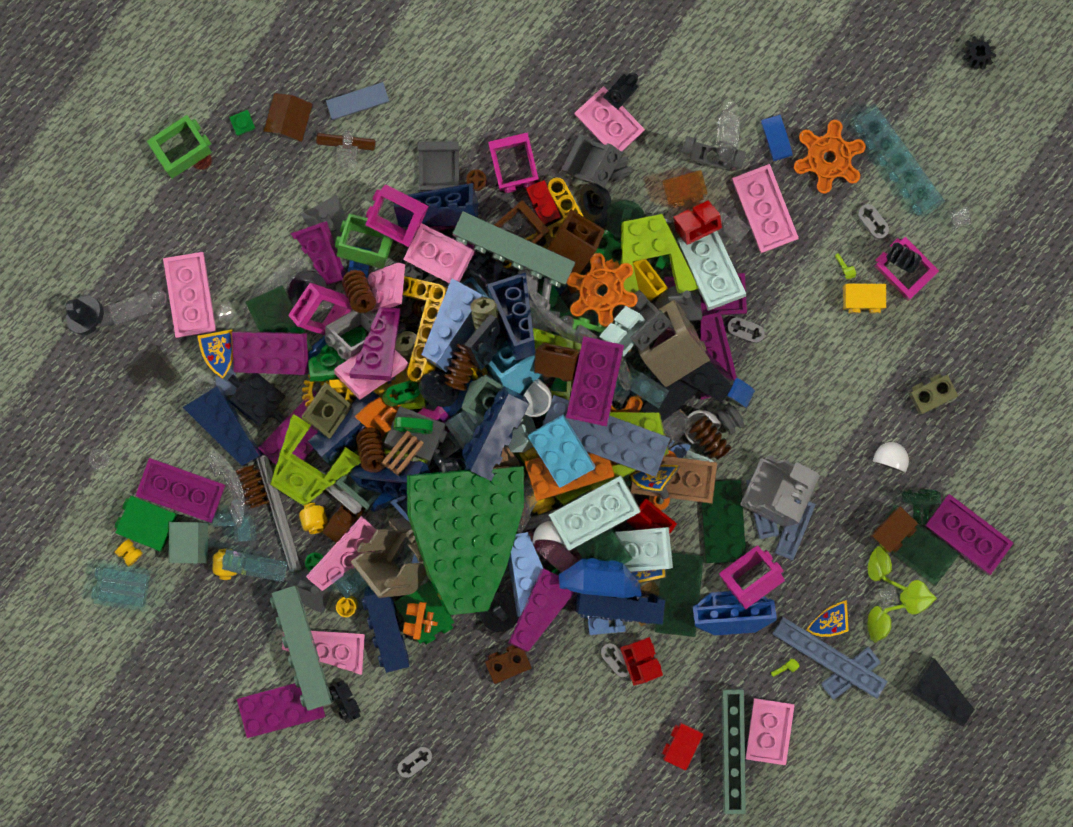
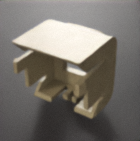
M676 300L658 309L671 320L676 334L653 349L650 348V345L643 351L637 347L645 364L665 387L710 361L705 352L706 346L704 341L701 342L698 338L694 326L686 318L685 311Z
M405 518L389 519L388 521L392 529L376 530L369 543L362 542L358 547L357 551L364 553L351 561L378 598L412 594L420 587L427 575L411 525ZM409 539L412 544H408V547L416 555L419 563L404 564L401 570H399L395 565V560Z

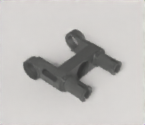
M686 136L682 153L687 160L732 172L742 168L746 154L745 151L736 149L735 152L720 149L696 142L697 138ZM708 152H716L718 159L715 162L708 161L706 157Z

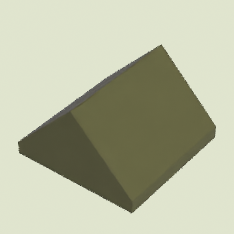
M324 383L302 415V419L310 424L311 428L330 439L352 405L330 385Z

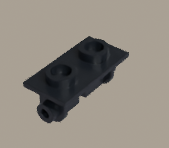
M629 73L627 76L623 74L606 92L603 98L618 110L639 87L636 85L638 75L636 73Z
M342 680L329 686L332 701L336 702L339 707L338 714L341 720L349 723L353 719L361 717V710L356 700L347 701V698L353 696L348 683Z

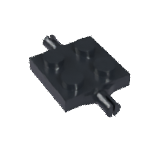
M252 373L243 382L234 374L228 379L230 383L237 387L236 392L228 402L260 427L271 417L280 424L284 422L286 417L277 410L286 396L259 373Z

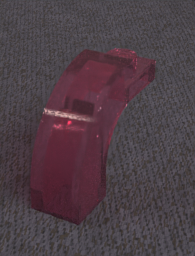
M536 540L535 544H533L536 551L560 572L565 571L580 561L559 542Z

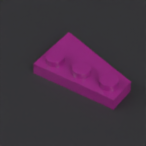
M327 221L291 233L292 237L301 244L302 251L308 254L314 262L313 266L323 277L327 285L343 279L346 273L340 257H337V248H335Z

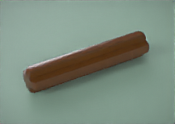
M318 133L316 138L318 145L374 151L376 147L374 139Z

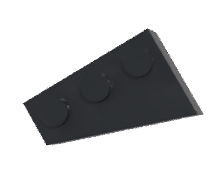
M706 349L705 352L710 361L680 379L722 403L731 389L734 379Z
M681 379L667 387L659 380L640 413H660L663 423L697 393L699 389Z
M932 657L909 690L963 727L975 710L937 660Z

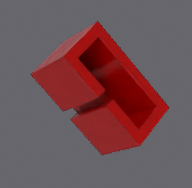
M545 180L526 188L533 208L536 207L535 213L545 226L561 220Z
M709 200L696 205L692 211L688 209L673 217L675 231L686 245L722 229L720 213Z
M646 498L638 506L641 512L627 520V523L636 530L669 527V535L677 525L674 520Z
M650 637L620 647L633 686L663 676L661 665L658 659L654 657L656 653Z
M680 722L679 726L675 724L670 734L673 739L670 744H665L661 754L664 755V761L686 771L702 739L703 733Z

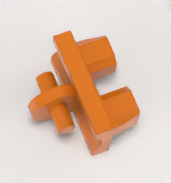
M419 602V604L408 603L406 614L417 616L416 624L405 622L403 633L413 636V639H420L423 624H425L424 632L430 633L431 625H438L437 621H432L433 612H427V618L424 619L425 602Z

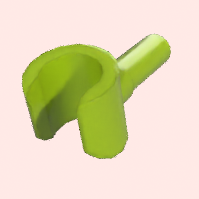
M839 253L836 254L835 258L841 265L843 274L846 275L844 277L846 279L856 277L854 266L847 268Z
M790 659L785 665L771 672L774 677L787 669L793 673L799 668V663L795 659Z

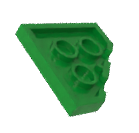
M355 327L340 337L350 347H353L365 340L366 333L363 327ZM326 344L316 357L313 356L308 361L310 382L339 380L334 373V369L347 360L341 358L332 346Z

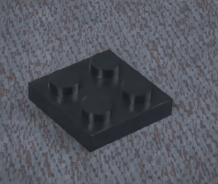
M490 314L464 345L474 366L482 371L507 340L497 318Z

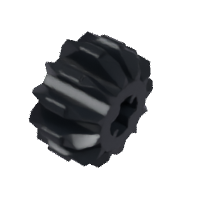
M973 36L972 42L967 40L965 42L966 47L962 49V52L966 54L962 59L970 60L967 63L968 67L974 63V70H977L979 65L982 70L986 69L987 65H992V59L996 57V54L992 52L996 49V46H989L992 41L991 39L984 42V36H981L979 41L976 36ZM981 49L983 52L980 56H977V51Z
M898 242L890 247L886 256L889 262L909 273H914L922 260L921 255Z

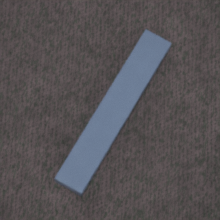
M782 617L773 632V635L876 699H878L888 682Z

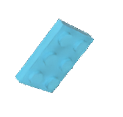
M564 414L528 434V438L559 488L595 469V464Z

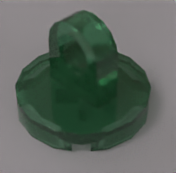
M621 200L614 203L607 212L606 226L608 231L614 237L621 240L622 222L644 218V211L637 203L630 200Z
M911 489L904 490L901 493L902 502L913 504V519L918 524L925 525L929 519L930 505L941 503L942 493L931 489H920L918 493H912L913 490Z

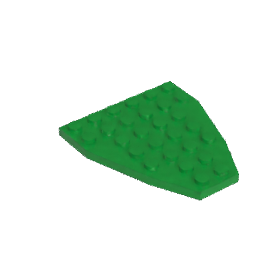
M524 466L494 467L491 472L495 474L492 481L470 470L407 475L408 519L427 575L447 614L457 615L488 611L506 570L524 508Z

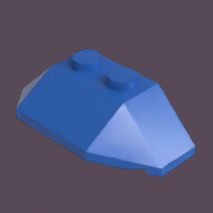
M581 559L560 573L558 577L560 589H568L581 594L619 598L641 597L639 581L623 563L614 560Z
M731 591L711 592L693 606L695 627L715 636L755 633L777 620L774 600L768 599L765 596L745 609Z

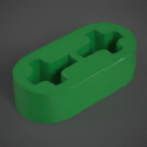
M410 380L393 385L383 393V401L391 407L413 401L420 394L419 384ZM408 388H409L410 390L413 389V391H414L413 393H412V392L405 393V391H406ZM390 394H399V396L395 399L394 397L391 398Z
M396 417L393 429L399 432L409 431L410 433L431 434L434 422L428 419Z

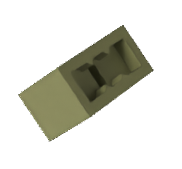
M940 373L930 378L931 383L925 386L922 382L911 387L913 391L909 395L919 415L958 397L948 374L942 377ZM939 383L944 384L946 387L944 394H940L937 391ZM920 392H925L928 395L926 403H922L919 400Z

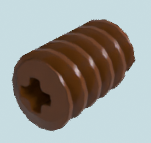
M361 270L347 272L342 279V286L351 308L358 313L371 311L376 305V299L365 273Z
M457 344L461 351H454L453 354L458 359H451L455 366H448L447 369L452 374L444 375L449 380L445 383L455 389L465 391L468 387L465 383L470 382L469 376L474 373L471 368H475L465 345Z
M706 415L696 421L688 433H696L693 438L694 441L701 439L698 446L706 445L703 452L710 451L711 453L708 458L712 459L715 457L718 460L725 456L732 447L727 444L725 438H722V434L717 432V427L712 426V421L707 420L708 416Z
M373 427L362 429L356 436V442L362 468L365 471L376 473L385 469L382 462L386 455L381 433Z
M255 465L234 471V475H241L236 481L243 483L239 490L246 491L241 495V498H248L243 505L250 506L249 509L270 502L269 500H263L267 492L260 491L265 485L258 484L263 478L256 476L260 469H254Z

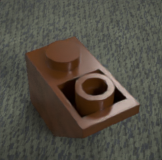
M342 505L330 519L322 533L337 543L357 522L366 508L362 506L360 512L353 514Z

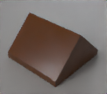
M274 93L263 132L302 142L313 104L293 95Z

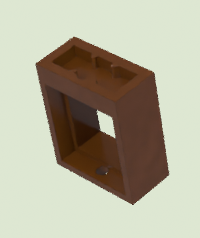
M523 200L494 224V226L502 228L519 213L538 234L530 242L537 244L549 233V229Z

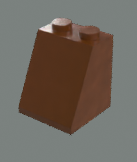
M570 209L545 249L574 261L575 265L572 272L580 274L596 252L605 230Z

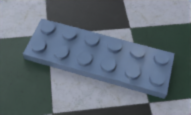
M554 395L543 425L563 414L566 417L570 400ZM610 415L607 427L566 418L587 452L656 477L670 440L669 437Z

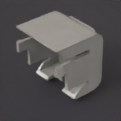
M766 456L765 459H760L740 505L781 526L799 524L820 475L798 462L793 464L785 459L778 461L774 459V456ZM796 499L800 500L799 504L795 502Z

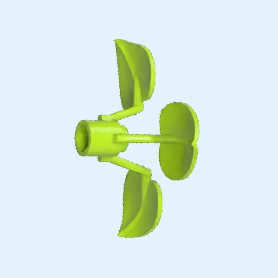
M877 546L870 556L868 562L869 577L873 581L883 579L904 591L900 594L901 605L885 608L884 611L880 606H875L870 611L867 626L869 636L874 643L886 638L891 630V618L887 614L889 611L906 608L908 613L916 615L926 610L937 599L920 580H914L908 587H905L888 579L886 575L892 570L891 559L888 553L880 546Z

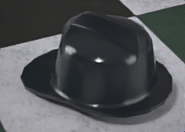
M585 184L580 190L581 213L583 217L603 228L607 220V209L611 204L610 193L606 188Z

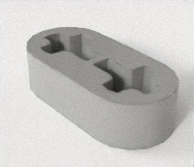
M866 204L859 209L858 218L869 233L876 239L884 238L889 232V227L875 207ZM863 209H866L867 211H872L870 216L872 217L873 221H871L868 217L864 218L862 216L864 214ZM874 222L879 227H884L883 235H881V233H875L876 227L873 224Z
M733 318L727 325L728 332L731 335L751 343H759L765 335L764 329L761 326L741 318ZM738 321L740 322L739 326L745 328V331L738 330L734 332L731 324H735ZM756 328L759 330L758 333L761 334V337L752 339V334L747 333V330L754 331Z
M605 644L601 649V656L618 676L627 677L629 672L624 673L622 671L619 673L618 669L620 667L616 663L619 660L622 664H625L622 652L615 644ZM607 647L610 649L615 648L613 652L617 657L615 660L611 656H605V649Z
M425 746L417 748L398 764L399 774L405 778L414 775L431 761V750ZM419 751L423 753L428 752L427 761L422 759L416 762L415 759L420 755ZM413 761L415 765L410 768L411 773L407 771L403 773L402 764L408 765Z

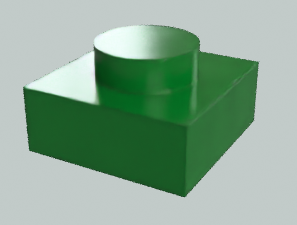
M248 110L229 117L237 136L256 129Z
M669 254L659 257L655 266L656 269L662 271L664 267H669Z

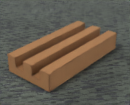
M407 431L383 460L382 464L399 476L422 448L424 442L419 441L417 437ZM410 439V441L399 453V455L395 458V460L391 464H389L390 460L394 457V455L398 452V450L402 447L406 440ZM415 443L416 447L412 450V452L408 455V457L404 460L400 467L396 469L395 466L406 454V452L410 449V447Z

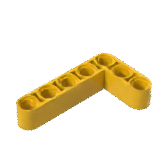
M561 178L550 180L548 189L562 219L547 227L549 233L544 237L546 244L543 248L547 247L554 236L553 230L559 228L570 211L561 208L563 201L571 202V209L582 215L570 190ZM559 183L563 189L561 192L555 193L551 189L552 185ZM535 233L525 238V240L531 241L538 234ZM511 264L503 266L506 269L514 268Z
M404 276L403 295L426 302L407 370L408 378L411 381L420 383L424 374L435 371L436 366L431 364L421 354L435 322V314L439 311L448 288L440 284Z

